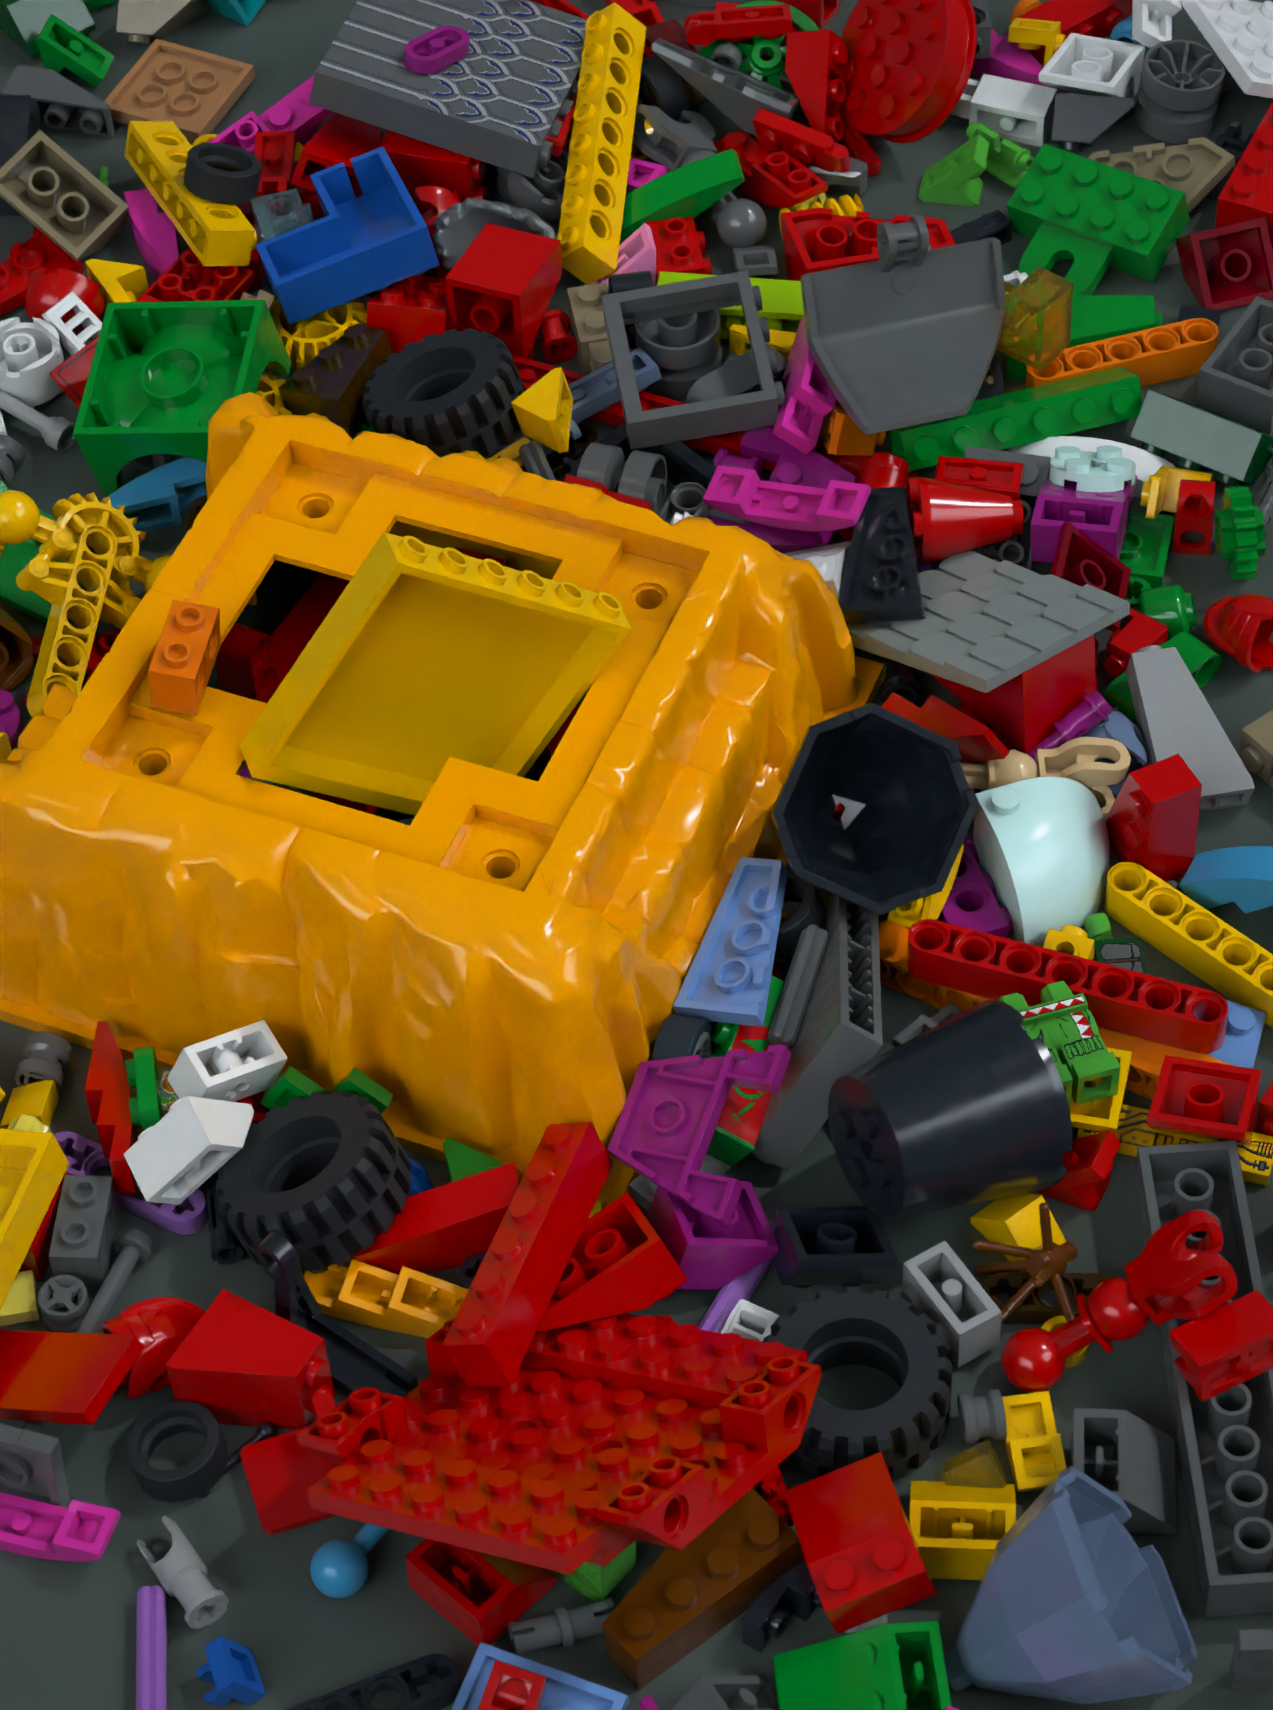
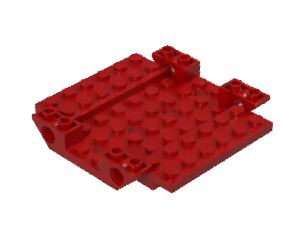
M619 1314L542 1332L537 1330L511 1386L467 1387L442 1347L454 1319H451L425 1340L430 1377L422 1380L419 1386L403 1398L402 1396L380 1392L374 1387L356 1389L350 1393L347 1399L331 1411L320 1415L316 1422L298 1434L297 1441L299 1446L338 1465L307 1490L311 1509L570 1575L584 1562L605 1567L635 1540L683 1550L800 1446L822 1373L820 1365L808 1363L807 1351L785 1347L784 1344L779 1342L765 1343L742 1338L736 1333L721 1334L699 1329V1327L692 1324L677 1325L658 1321L653 1316Z

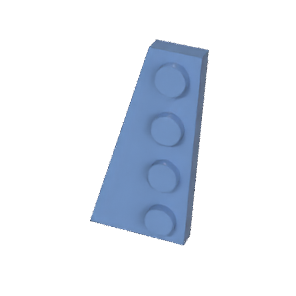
M740 857L673 1004L677 1015L714 1022L764 1026L788 875L782 860Z

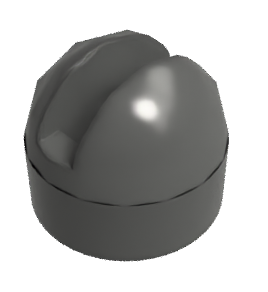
M727 43L718 45L713 50L709 59L738 71L742 55L741 51L734 44Z

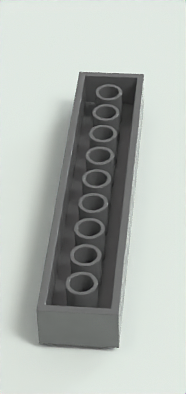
M1236 1140L1138 1147L1134 1181L1145 1245L1157 1229L1192 1210L1205 1211L1213 1215L1220 1224L1223 1246L1218 1255L1232 1265L1237 1277V1291L1223 1305L1255 1290H1258L1265 1298ZM1196 1231L1191 1233L1187 1237L1185 1245L1188 1246L1204 1238L1207 1232ZM1210 1276L1205 1278L1200 1284L1212 1286L1218 1283L1221 1278ZM1170 1319L1160 1324L1158 1330L1205 1617L1273 1613V1368L1202 1402L1196 1396V1391L1177 1369L1174 1359L1182 1355L1174 1348L1169 1337L1170 1330L1192 1320Z

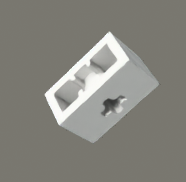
M261 1020L183 1048L167 1079L179 1099L186 1096H195L234 1102L266 1090L275 1081L288 1058L265 1020Z

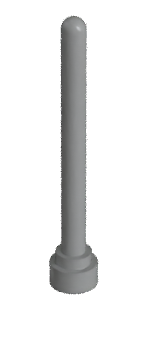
M0 389L1 409L40 431L46 445L56 451L64 453L72 447L76 441L73 436L75 423L63 416H52L49 418Z

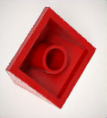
M1165 1055L1148 1113L1147 1125L1157 1131L1220 1141L1236 1140L1239 1144L1251 1145L1262 1070Z

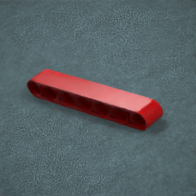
M921 920L913 924L909 929L907 968L914 978L998 1001L1002 996L1019 993L1023 994L1028 1007L1042 1004L1040 1000L1041 989L1047 984L1064 981L1073 995L1084 994L1088 1003V1010L1092 1013L1097 1027L1203 1054L1215 1052L1224 1043L1228 1004L1216 992L938 920Z

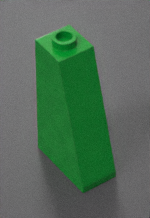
M1007 295L1006 380L1026 378L1028 361L1039 354L1162 326V312L1154 311V295Z

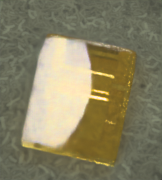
M983 1441L944 1461L942 1479L946 1485L984 1488L1006 1487L1007 1475L989 1441Z

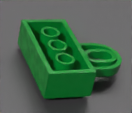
M1045 143L1006 205L1010 221L1012 222L1013 232L1032 238L1021 257L1018 270L1019 273L1026 272L1029 276L1030 287L1025 289L1028 295H1091L1109 266L1153 282L1175 246V239L1180 237L1190 220L1185 192ZM1061 259L1073 261L1067 275L1059 285L1050 287L1043 284L1057 261Z

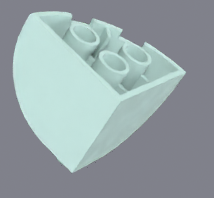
M1062 777L1031 778L976 793L979 806L974 816L973 843L977 849L979 867L982 873L990 874L994 882L996 900L1000 908L1006 907L1011 915L1014 932L1009 934V938L1043 947L1049 928L1058 931L1064 925H1073L1081 928L1085 920L1089 916L1096 914L1105 896L1107 874L1110 865L1109 834L1104 815L1095 795L1085 785Z

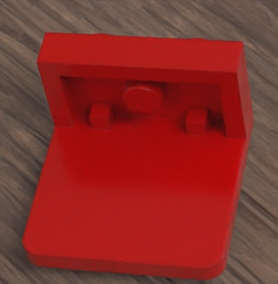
M331 1392L311 1397L315 1419L336 1407ZM308 1427L248 1444L241 1449L242 1464L263 1532L268 1535H275L338 1516L310 1508L307 1490L338 1465L298 1445L297 1435Z

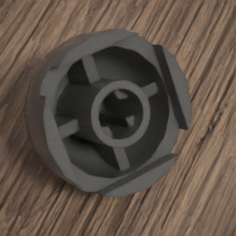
M562 150L560 157L550 155L547 165L540 164L533 178L508 170L506 187L509 199L513 205L536 213L544 221L560 219L569 153Z

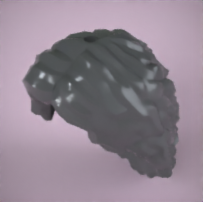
M466 198L464 202L454 203L438 216L433 225L436 232L433 234L436 255L440 256V262L444 269L449 272L487 223L557 239L553 228L536 213L526 208L513 207L506 203L477 198Z

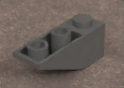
M17 64L1 92L2 96L31 95L37 127L112 139L115 136L109 105L52 69Z

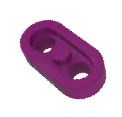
M437 27L405 45L404 66L408 70L419 74L436 73L467 56L470 36L459 27Z

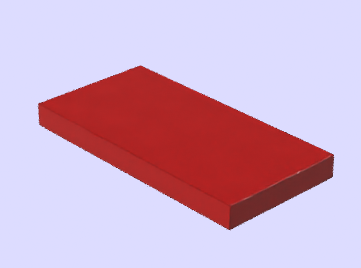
M0 1330V1419L93 1425L142 1352L143 1345L135 1335Z

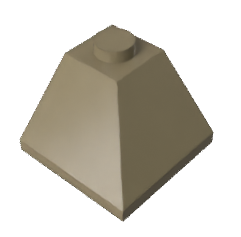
M119 0L116 32L128 36L129 43L150 45L151 38H166L210 11L211 6L207 0Z

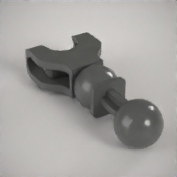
M643 104L637 106L633 141L641 152L666 166L669 172L694 161L717 154L718 150L712 143L716 135L715 129L701 113L683 110L679 120L675 121L657 106ZM645 118L654 129L651 134H647L645 130ZM730 191L711 205L719 212L717 218L718 234L728 246L732 248L756 246L763 239L767 230V218L763 209L754 201L737 199Z

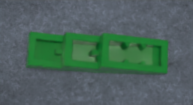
M730 149L694 161L626 194L620 244L648 221L693 216L694 219L743 183L745 178L737 152Z

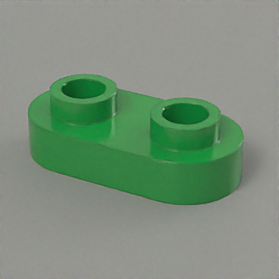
M153 1045L134 1048V1058L126 1059L130 1088L136 1087L137 1096L129 1097L133 1126L142 1125L143 1131L154 1126L163 1118L160 1075Z

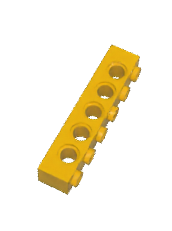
M129 121L124 157L203 266H249L251 251L255 249V244H257L255 228L249 223L236 204L228 205L211 202L198 197L187 189L184 185V172L188 151L192 146L173 121Z

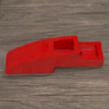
M742 129L729 133L724 138L713 142L718 150L717 154L730 149L737 152L745 181L737 186L736 189L759 203L775 208H788L828 190V183L785 150L771 153Z

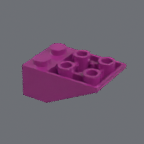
M1135 475L1134 485L1130 486L1127 481H1124V490L1115 492L1076 490L1077 482L1066 479L1064 487H1061L1051 482L1048 476L1038 493L1030 523L1031 561L1053 563L1061 525L1066 521L1119 560L1138 476Z

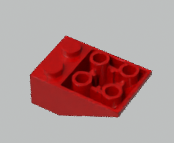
M188 247L135 302L240 300L243 292L247 293L255 278V271L242 266H203L192 249Z
M424 273L418 276H411L378 291L367 302L366 326L386 330L393 353H399L403 350V346L412 341L416 343L423 340L424 336L433 333L435 335L444 334L445 330H450L445 281L448 273L439 274L438 277L424 276Z

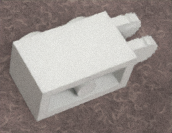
M983 74L980 81L968 80L965 90L951 114L969 119V125L973 122L976 124L980 122L986 124L989 129L1000 135V139L1006 138L1009 141L1042 147L1053 126L1057 88Z

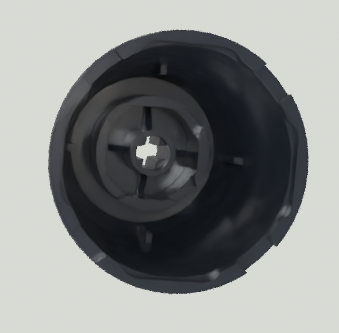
M987 1000L978 1003L839 1077L832 1085L828 1101V1118L837 1158L848 1183L857 1197L876 1216L892 1219L1040 1191L1058 1184L1065 1176L1067 1169L1062 1164L1063 1155L1065 1152L1072 1150L1073 1143L1071 1116L1066 1093L1055 1063L1040 1037L1031 1040L1021 1026L1024 1016L1012 1006L998 1000Z

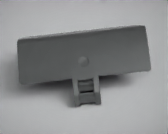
M921 215L911 216L908 222L891 224L889 221L880 222L877 225L879 260L801 276L804 319L809 349L835 397L864 434L889 431L966 415L988 372L1007 314L1001 243L997 238L991 237L928 250L929 234L926 222Z

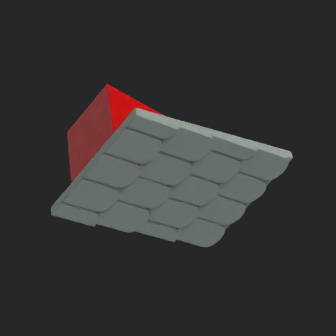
M966 551L946 558L935 570L919 573L925 619L852 623L846 625L853 647L929 673L998 732L1005 735L1022 752L1027 754L1057 729L1054 725L1057 721L1059 722L1086 699L1084 697L1086 692L1091 695L1096 691L1094 633L1129 615L1130 602L1088 584L1081 587L1055 575H1040L1007 560L998 562L977 552Z

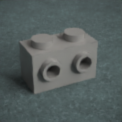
M946 1241L903 1263V1290L900 1292V1298L916 1306V1316L924 1313L934 1322L936 1334L938 1333L944 1337L949 1349L948 1355L958 1368L1000 1345L1001 1310Z

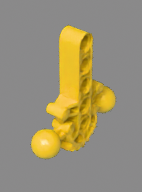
M8 490L0 493V542L16 545L26 542L31 538L42 543L39 548L40 554H37L16 576L17 586L23 591H32L52 603L27 697V709L32 717L35 715L41 716V707L53 684L62 685L74 694L79 695L98 622L111 623L116 628L123 629L141 601L130 590L129 581L132 579L143 584V589L147 593L151 590L154 581L172 556L167 554L157 557L152 561L139 556V544L145 539L146 532L136 531L134 526L137 523L138 517L128 519L123 514L125 512V505L118 506L117 508L112 507L110 496L104 497L100 502L94 492L87 494L84 498L79 493L71 495L67 500L63 498L52 507L51 512L54 520L40 515V510L33 498L24 492ZM87 545L92 547L95 550L96 554L91 552L88 549ZM77 581L83 584L87 591L83 590L78 585ZM67 618L74 621L77 628L71 626ZM58 656L64 658L68 666L62 664L59 661Z

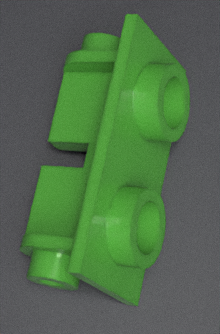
M975 122L971 123L966 130V136L969 137V140L980 134L990 143L985 171L1011 187L1017 188L1034 160L1031 152L1026 148L1019 147L1006 138L1000 142V135L989 129L982 122L978 124Z

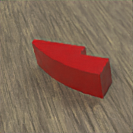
M894 692L881 706L956 742L962 757L959 760L960 762H983L1005 759L1010 752L989 727L933 694L921 708Z

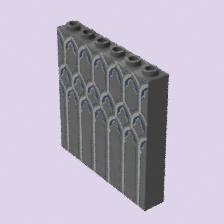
M358 0L315 71L309 104L533 178L539 165L546 166L549 161L553 143L547 141L548 136L557 138L564 123L559 121V118L565 119L567 112H570L574 101L569 100V98H573L575 91L577 92L578 90L577 84L580 76L581 54L584 46L587 20L529 0ZM455 26L469 34V52L467 56L436 73L419 74L408 70L404 66L405 45L437 27Z

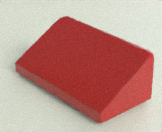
M939 456L934 479L1009 495L1011 500H1020L1024 464Z

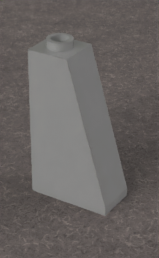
M1151 645L1131 653L1125 672L1138 727L1144 738L1147 766L1179 754L1202 784L1199 812L1248 805L1255 789L1253 779L1176 647L1162 649L1158 645Z

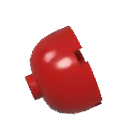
M47 267L38 268L31 273L24 297L25 312L30 322L33 323L32 317L45 320L42 314L72 291L100 320L107 296L104 294L101 297L98 294L100 286L96 282L82 274L58 268L56 275L45 274ZM72 308L60 319L64 323H66L71 318H73L76 315V313ZM80 323L72 332L77 336L85 328Z

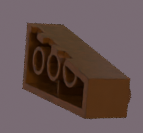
M754 1488L750 1489L683 1550L667 1547L603 1622L606 1655L639 1691L747 1611L766 1588L784 1573L801 1563V1544L798 1535Z

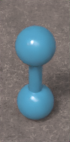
M366 1523L351 1541L347 1539H333L322 1544L315 1551L310 1563V1575L316 1588L324 1595L332 1598H346L357 1593L365 1584L369 1573V1563L366 1554L389 1529Z

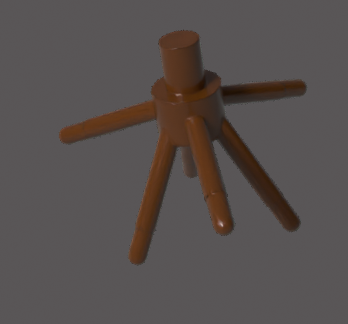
M1043 1202L1039 1205L1041 1246L1033 1249L982 1240H975L973 1242V1248L976 1250L1026 1258L977 1266L974 1270L975 1274L979 1276L1027 1270L1031 1276L1001 1309V1324L1036 1287H1041L1049 1280L1052 1282L1066 1322L1068 1323L1076 1318L1060 1275L1066 1271L1067 1263L1077 1258V1248L1069 1241L1060 1245L1053 1242L1051 1218L1047 1203Z

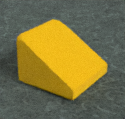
M43 1080L13 1088L0 1128L7 1129L12 1118H18L21 1114L37 1117L41 1123L50 1127L59 1101L55 1081Z

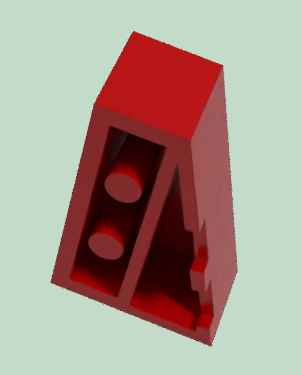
M1179 754L1130 772L1105 819L1109 834V844L1119 857L1120 862L1139 864L1165 882L1183 878L1191 865L1195 855L1202 784Z

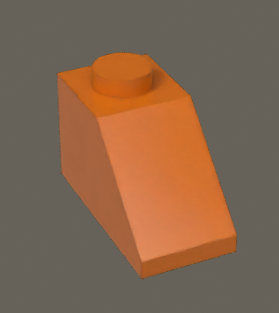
M836 399L834 409L826 415L821 439L829 454L873 456L875 445L882 446L886 431L868 435L864 434Z

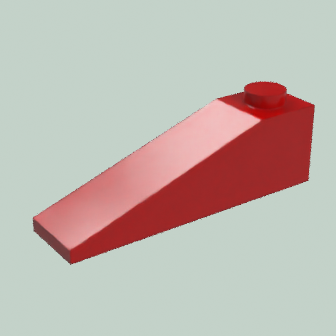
M813 208L781 213L780 220L789 280L800 281L801 276L804 274L879 260L877 225L880 222L889 221L891 224L908 222L911 216L895 215L892 220L869 218V212L856 211L855 217L832 215L833 209ZM923 217L927 225L929 243L932 249L956 244L944 219Z

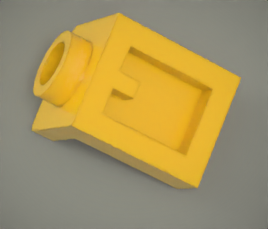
M1015 18L1009 26L1008 42L1018 43L1019 48L1028 50L1040 49L1041 45L1046 46L1045 67L1066 40V35L1060 34L1061 22Z

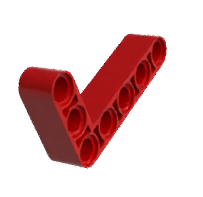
M320 573L271 636L235 623L222 642L215 660L220 690L268 703L350 581Z

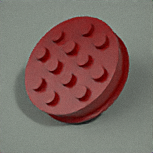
M858 0L841 37L845 40L848 50L847 63L843 65V82L845 84L846 96L844 102L841 103V111L846 120L861 133L881 136L887 141L897 144H910L920 141L938 129L959 102L972 71L976 52L977 26L971 0Z

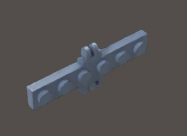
M641 347L630 352L638 392L662 377L657 364ZM613 362L568 385L574 399L570 436L573 440L582 437L581 431L577 426L578 422L597 412L604 411L620 401ZM521 429L520 431H515L514 439L508 445L503 444L499 447V452L527 436L523 435ZM540 443L545 456L553 452L551 448Z

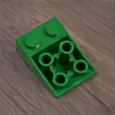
M938 1621L882 1624L772 1657L778 1710H945L947 1705L952 1707Z

